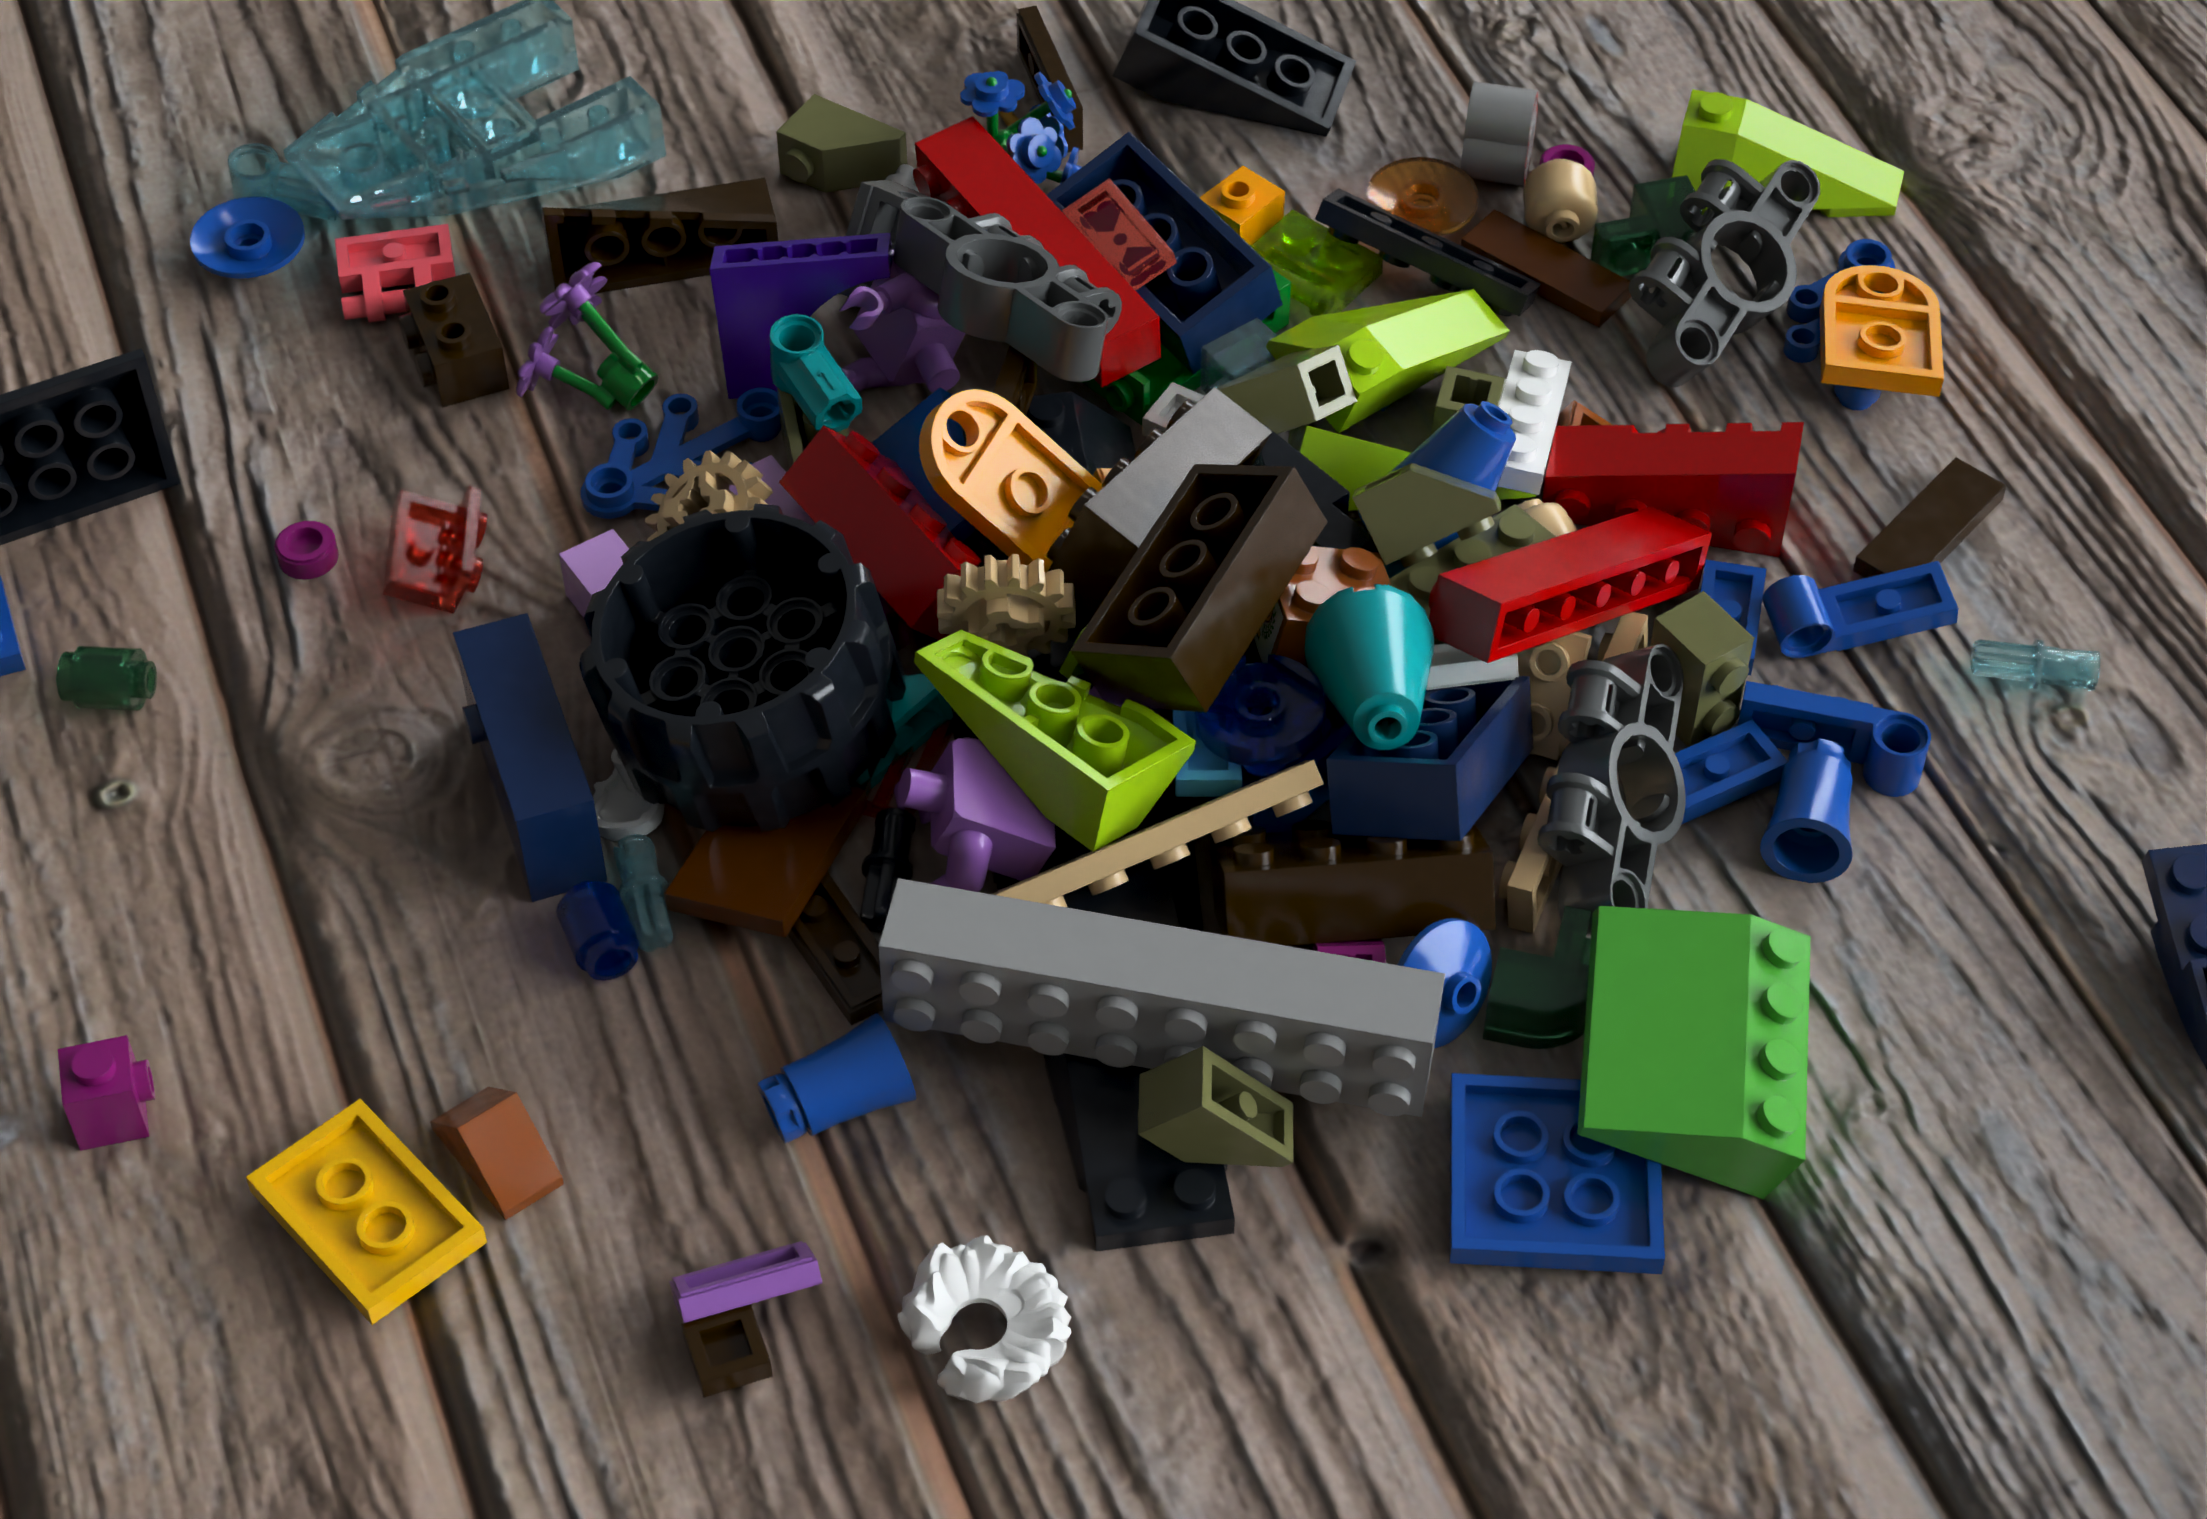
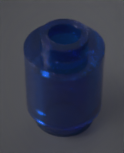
M585 881L573 886L560 900L556 914L577 965L596 980H612L626 974L635 966L638 960L639 938L618 889L610 883Z

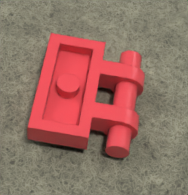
M448 224L335 239L338 277L342 294L363 291L364 295L341 298L345 320L367 317L368 322L372 323L386 321V315L407 312L403 290L406 289L382 292V288L415 284V287L433 281L456 276Z

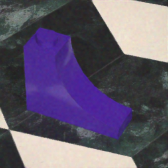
M890 233L714 247L710 265V276L728 399H738L744 392L754 388H769L777 392V387L771 378L770 330L777 320L792 314L810 317L821 305L848 288L872 280L890 278L893 258Z

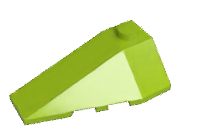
M1474 289L1313 316L1269 340L1266 349L1277 360L1293 352L1334 345L1340 346L1357 402L1325 417L1338 433H1341L1445 373L1446 366L1455 367L1506 338L1510 330Z
M962 629L915 652L914 663L1040 812L1092 852L1099 850L1137 828L1194 752L1196 741L1150 708L1130 699H1126L1122 707L1090 695L1091 683L1071 675L1067 682L1064 683L1033 671L1034 665L1031 658Z

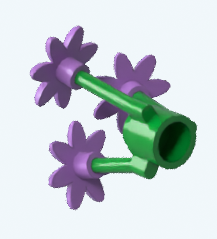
M599 262L587 264L575 272L568 284H560L556 291L549 294L541 303L540 312L546 316H551L548 322L549 327H546L540 333L537 342L529 346L528 357L530 360H527L518 369L519 380L516 387L518 396L522 397L527 389L533 391L539 376L549 381L556 378L593 397L606 410L611 409L618 402L628 411L638 406L657 384L658 375L626 347L596 310L595 306L599 305L602 299L595 293L607 282L604 276L592 279L595 274L594 272L602 266ZM567 318L572 325L585 321L612 352L597 370L596 375L602 380L600 386L561 367V361L549 355L559 337L558 334H553V331Z

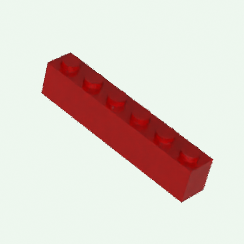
M973 116L915 143L917 168L913 170V178L920 193L945 202L967 218L990 213L1000 214L1009 220L1013 231L1019 235H1031L1039 240L1044 249L1057 260L1059 267L1075 265L1086 272L1089 282L1096 287H1108L1119 294L1122 301V311L1113 329L1105 335L1099 373L1094 378L1101 387L1161 358L1159 315Z
M1651 506L1438 575L1437 582L1434 584L1429 596V607L1431 609L1429 621L1432 625L1434 638L1479 660L1490 663L1696 590L1699 587L1712 532Z

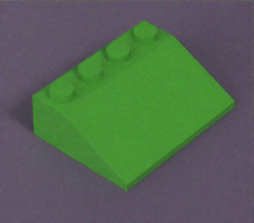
M1598 906L1592 916L1577 1134L1761 1199L1770 1194L1805 1161L1811 936L1752 914Z

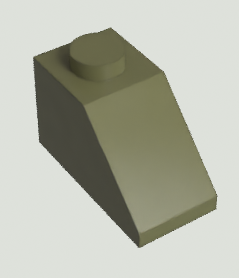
M816 94L812 95L776 131L780 174L825 193L859 188L861 182L885 180L888 175L895 174L900 165L907 164L906 132Z
M1201 1046L1140 1074L1138 1135L1183 1162L1285 1167L1293 1163V1103L1206 1047Z

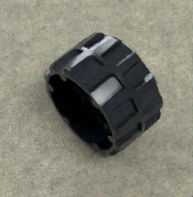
M755 504L753 510H738L712 514L705 509L684 516L683 524L666 531L651 541H638L621 556L623 565L618 569L606 588L592 594L584 615V621L591 636V644L581 653L579 667L583 681L609 739L616 748L634 789L645 801L651 804L668 803L681 811L687 825L710 832L722 826H758L761 833L784 829L789 821L795 817L815 810L826 803H829L833 808L852 795L851 785L870 766L875 757L885 758L897 736L891 717L893 701L903 699L906 690L905 673L871 572L861 563L854 564L842 533L821 520L812 526L802 520L786 516L778 505Z

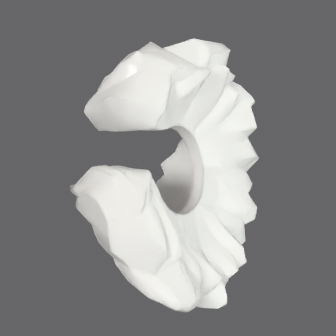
M988 1235L974 1238L966 1245L960 1244L951 1249L944 1243L934 1245L918 1266L913 1289L903 1297L902 1312L898 1313L901 1329L911 1340L912 1347L925 1355L942 1351L939 1343L941 1336L949 1328L955 1314L963 1307L973 1303H987L997 1307L1003 1313L1007 1320V1329L998 1343L986 1349H967L954 1352L944 1370L938 1374L937 1383L945 1390L946 1395L975 1403L987 1400L1006 1401L1037 1383L1040 1377L1045 1376L1048 1373V1369L1058 1363L1063 1357L1067 1348L1066 1341L1071 1334V1329L1068 1327L1071 1316L1064 1308L1068 1296L1058 1289L1057 1279L1053 1275L1046 1273L1043 1263L1030 1262L1023 1251L1013 1252L1009 1246L994 1244Z

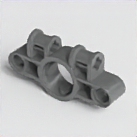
M1715 159L1708 162L1701 173V185L1696 192L1688 194L1680 205V214L1683 221L1696 234L1686 242L1675 237L1658 239L1651 249L1652 260L1647 268L1636 273L1629 283V292L1632 299L1663 325L1646 354L1649 371L1658 382L1669 387L1684 385L1720 356L1733 334L1749 330L1789 299L1797 278L1796 262L1790 243L1820 195V182L1816 173L1808 165L1801 161H1786L1762 181L1758 182L1733 162L1724 159ZM1727 181H1731V186H1728L1724 189V186L1727 183ZM1708 207L1705 213L1701 215L1700 210ZM1716 245L1725 246L1737 253L1750 267L1757 287V295L1752 301L1738 297L1735 292L1727 289L1718 279L1711 262V252L1715 249ZM1657 286L1653 293L1649 292V288Z
M918 196L903 200L900 204L893 261L898 267L911 274L915 279L939 295L938 312L949 325L977 338L1006 342L1050 374L1060 379L1083 382L1096 378L1099 373L1105 335L1113 329L1122 311V301L1119 294L1108 287H1096L1089 282L1086 272L1075 265L1059 267L1057 260L1044 249L1039 240L1031 235H1019L1012 230L1009 220L998 213L967 218L950 205L938 199Z
M1657 644L1616 655L1603 661H1578L1571 664L1567 671L1566 680L1571 691L1568 708L1559 717L1558 730L1570 743L1562 753L1557 775L1552 776L1547 782L1546 793L1547 797L1551 800L1547 824L1543 825L1539 830L1537 840L1538 845L1546 853L1564 865L1558 895L1559 915L1565 929L1572 936L1579 939L1591 936L1592 916L1598 906L1648 907L1657 845L1671 840L1678 832L1684 818L1686 805L1685 784L1680 764L1673 751L1684 675L1676 653L1665 644ZM1617 772L1623 783L1626 806L1620 795Z

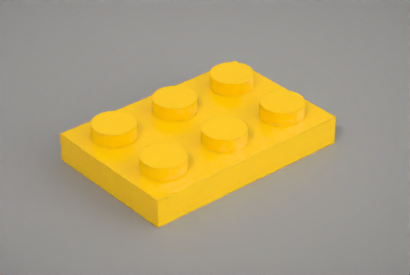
M358 1099L246 1176L250 1192L371 1325L487 1243L484 1227L361 1099Z

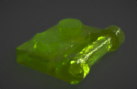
M1293 209L1253 245L1249 244L1271 265L1274 271L1291 281L1290 298L1309 307V312L1312 316L1341 312L1382 274L1383 259L1377 253L1360 244H1351L1335 238L1328 232L1327 227Z

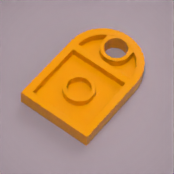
M1855 266L1834 274L1825 285L1820 305L1821 383L1939 397L1944 381L1939 301L1932 289L1909 273L1885 266Z
M972 389L954 394L937 405L928 414L922 425L919 437L920 460L925 475L937 494L1008 557L1011 554H1019L1020 564L1029 565L1038 558L1044 560V572H1048L1053 562L1046 557L1047 552L1060 534L1068 527L1072 528L1074 521L1068 517L1071 508L1088 488L1093 487L1099 492L1103 488L1102 483L1013 404L989 391ZM947 419L956 421L964 429L966 434L965 447L955 443L949 436Z

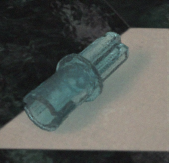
M1979 639L1974 642L1971 650L1970 669L1976 676L2028 681L2029 688L2037 689L2039 684L2094 691L2100 672V652L2044 646V641L2035 639L2033 645Z
M640 834L628 835L618 841L619 847L614 846L613 848L614 860L616 861L622 883L618 890V900L623 909L630 913L634 935L638 940L639 948L646 952H653L657 947L667 948L673 939L664 897L669 883L659 872L655 845L651 838Z

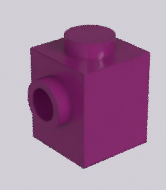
M127 1035L58 1049L62 1105L80 1151L149 1137L146 1101L155 1100L153 1076L147 1059L136 1061Z

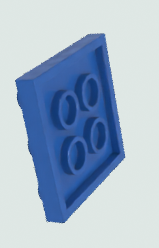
M1452 1073L1450 1083L1449 1263L1662 1274L1665 1248L1661 1163L1577 1134L1581 1079Z

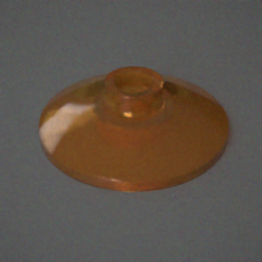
M1428 157L1404 158L1385 165L1372 176L1366 192L1367 202L1439 236L1453 233L1468 224L1477 211L1479 200L1476 184L1465 171L1449 162Z

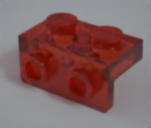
M469 485L459 506L400 489L393 504L383 595L454 614L465 591L475 592L483 569V558L475 556V552L484 537L488 519L487 513L480 512V488Z

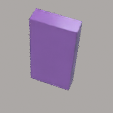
M802 1241L673 1277V1280L669 1281L675 1305L684 1323L823 1283L817 1259L806 1242L803 1243Z

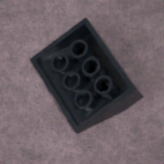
M142 348L0 395V545L181 484Z

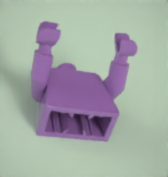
M893 258L890 278L874 280L870 288L866 286L855 288L839 310L841 312L850 307H861L849 328L854 330L857 337L872 356L858 359L841 369L857 392L867 388L905 386L913 383H926L931 392L936 391L939 387L947 391L955 386L960 379V373L953 358L966 333L955 329L940 316L937 308L939 295L915 279L911 274L898 267L894 263Z
M964 737L949 742L933 770L928 772L906 768L903 771L900 782L895 785L894 795L897 808L918 810L922 824L931 821V846L937 853L948 856L946 873L930 884L980 892L984 886L987 870L1022 881L1038 874L1056 848L1055 824L1040 812L979 739Z

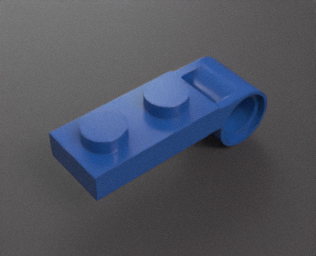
M1939 561L1818 589L1813 578L1806 575H1793L1773 583L1767 588L1762 597L1781 652L1790 658H1804L1834 650H1846L1957 623L1959 610Z
M1746 681L1738 725L1753 719L1777 748L1789 751L1799 742L1810 743L1818 738L1833 741L1844 748V756L1848 761L1864 764L1863 777L1866 783L1880 794L1900 797L1910 794L1918 787L1931 741L1930 730L1920 718L1909 713L1873 707V704L1848 700L1842 697H1831L1788 689L1778 685Z

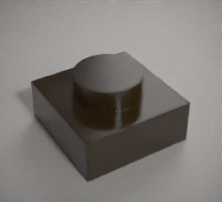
M751 1304L681 1324L684 1341L703 1398L773 1377L771 1361Z

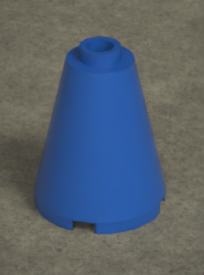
M1482 401L1479 406L1467 403L1389 473L1414 463L1496 491L1516 441V435L1510 428L1512 419L1505 411L1490 402ZM1359 513V517H1360L1361 521L1363 522V524L1365 525V523H1364V521H1363V519H1362V517H1361V515H1360V513ZM1456 532L1434 542L1438 550L1459 538Z

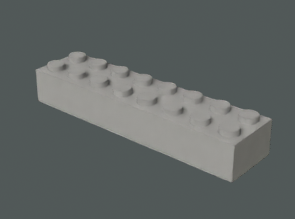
M898 878L879 942L884 1021L897 1023L911 1031L921 1032L931 1029L964 1035L966 1038L978 1043H994L998 1041L1031 1047L1033 1050L1045 1055H1061L1063 1053L1098 1059L1106 1065L1119 1068L1133 1065L1153 1069L1204 1046L1274 1091L1300 1095L1311 1102L1319 1104L1339 1102L1367 1107L1386 1116L1407 1114L1422 1117L1435 1047L1445 973Z

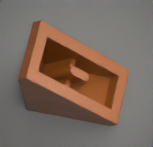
M488 1086L430 1121L432 1130L504 1220H507L564 1185L560 1171L517 1092Z

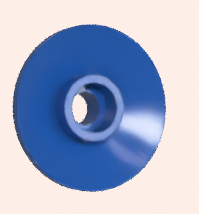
M242 197L221 203L202 215L191 231L190 247L197 263L215 275L235 279L253 278L272 273L294 259L303 246L305 230L300 215L288 204L268 197Z
M1446 918L1426 927L1411 941L1397 964L1399 966L1445 973L1434 1048L1444 1046L1459 1037L1479 1013L1491 981L1492 955L1484 933L1476 925L1463 919Z

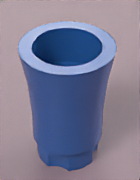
M1818 738L1810 743H1797L1791 749L1788 762L1783 767L1778 796L1772 816L1760 842V852L1765 863L1774 872L1787 879L1807 883L1825 882L1840 876L1851 864L1852 845L1849 828L1850 798L1853 784L1851 762L1844 756V748L1833 741Z
M875 1013L842 1037L803 1058L781 1067V1073L763 1079L757 1084L768 1115L784 1144L803 1136L807 1132L810 1136H814L835 1125L867 1113L916 1100L914 1085L902 1054L889 1028L878 1013Z

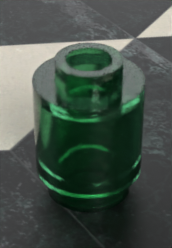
M79 646L75 652L65 651L61 655L56 674L57 690L62 701L73 702L77 708L139 711L144 706L146 699H151L155 694L157 670L154 662L147 660V656L141 648Z

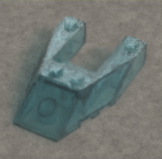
M522 0L402 54L395 60V71L377 85L370 80L357 90V101L338 117L331 111L283 150L285 159L341 220L449 216L621 178L666 156L660 104L631 76L536 120L515 100L579 70L572 18L553 0Z

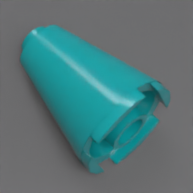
M1374 584L1375 590L1354 592L1353 587L1338 591L1319 605L1308 622L1305 632L1306 663L1313 678L1364 745L1377 750L1395 749L1409 742L1419 728L1434 652V632L1426 610L1411 594L1390 585Z

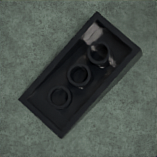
M1146 0L1112 76L1162 101L1326 137L1333 124L1356 61L1235 0Z

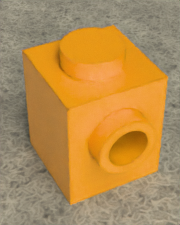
M1241 166L1199 197L1256 252H1259L1283 234L1285 191L1245 166Z

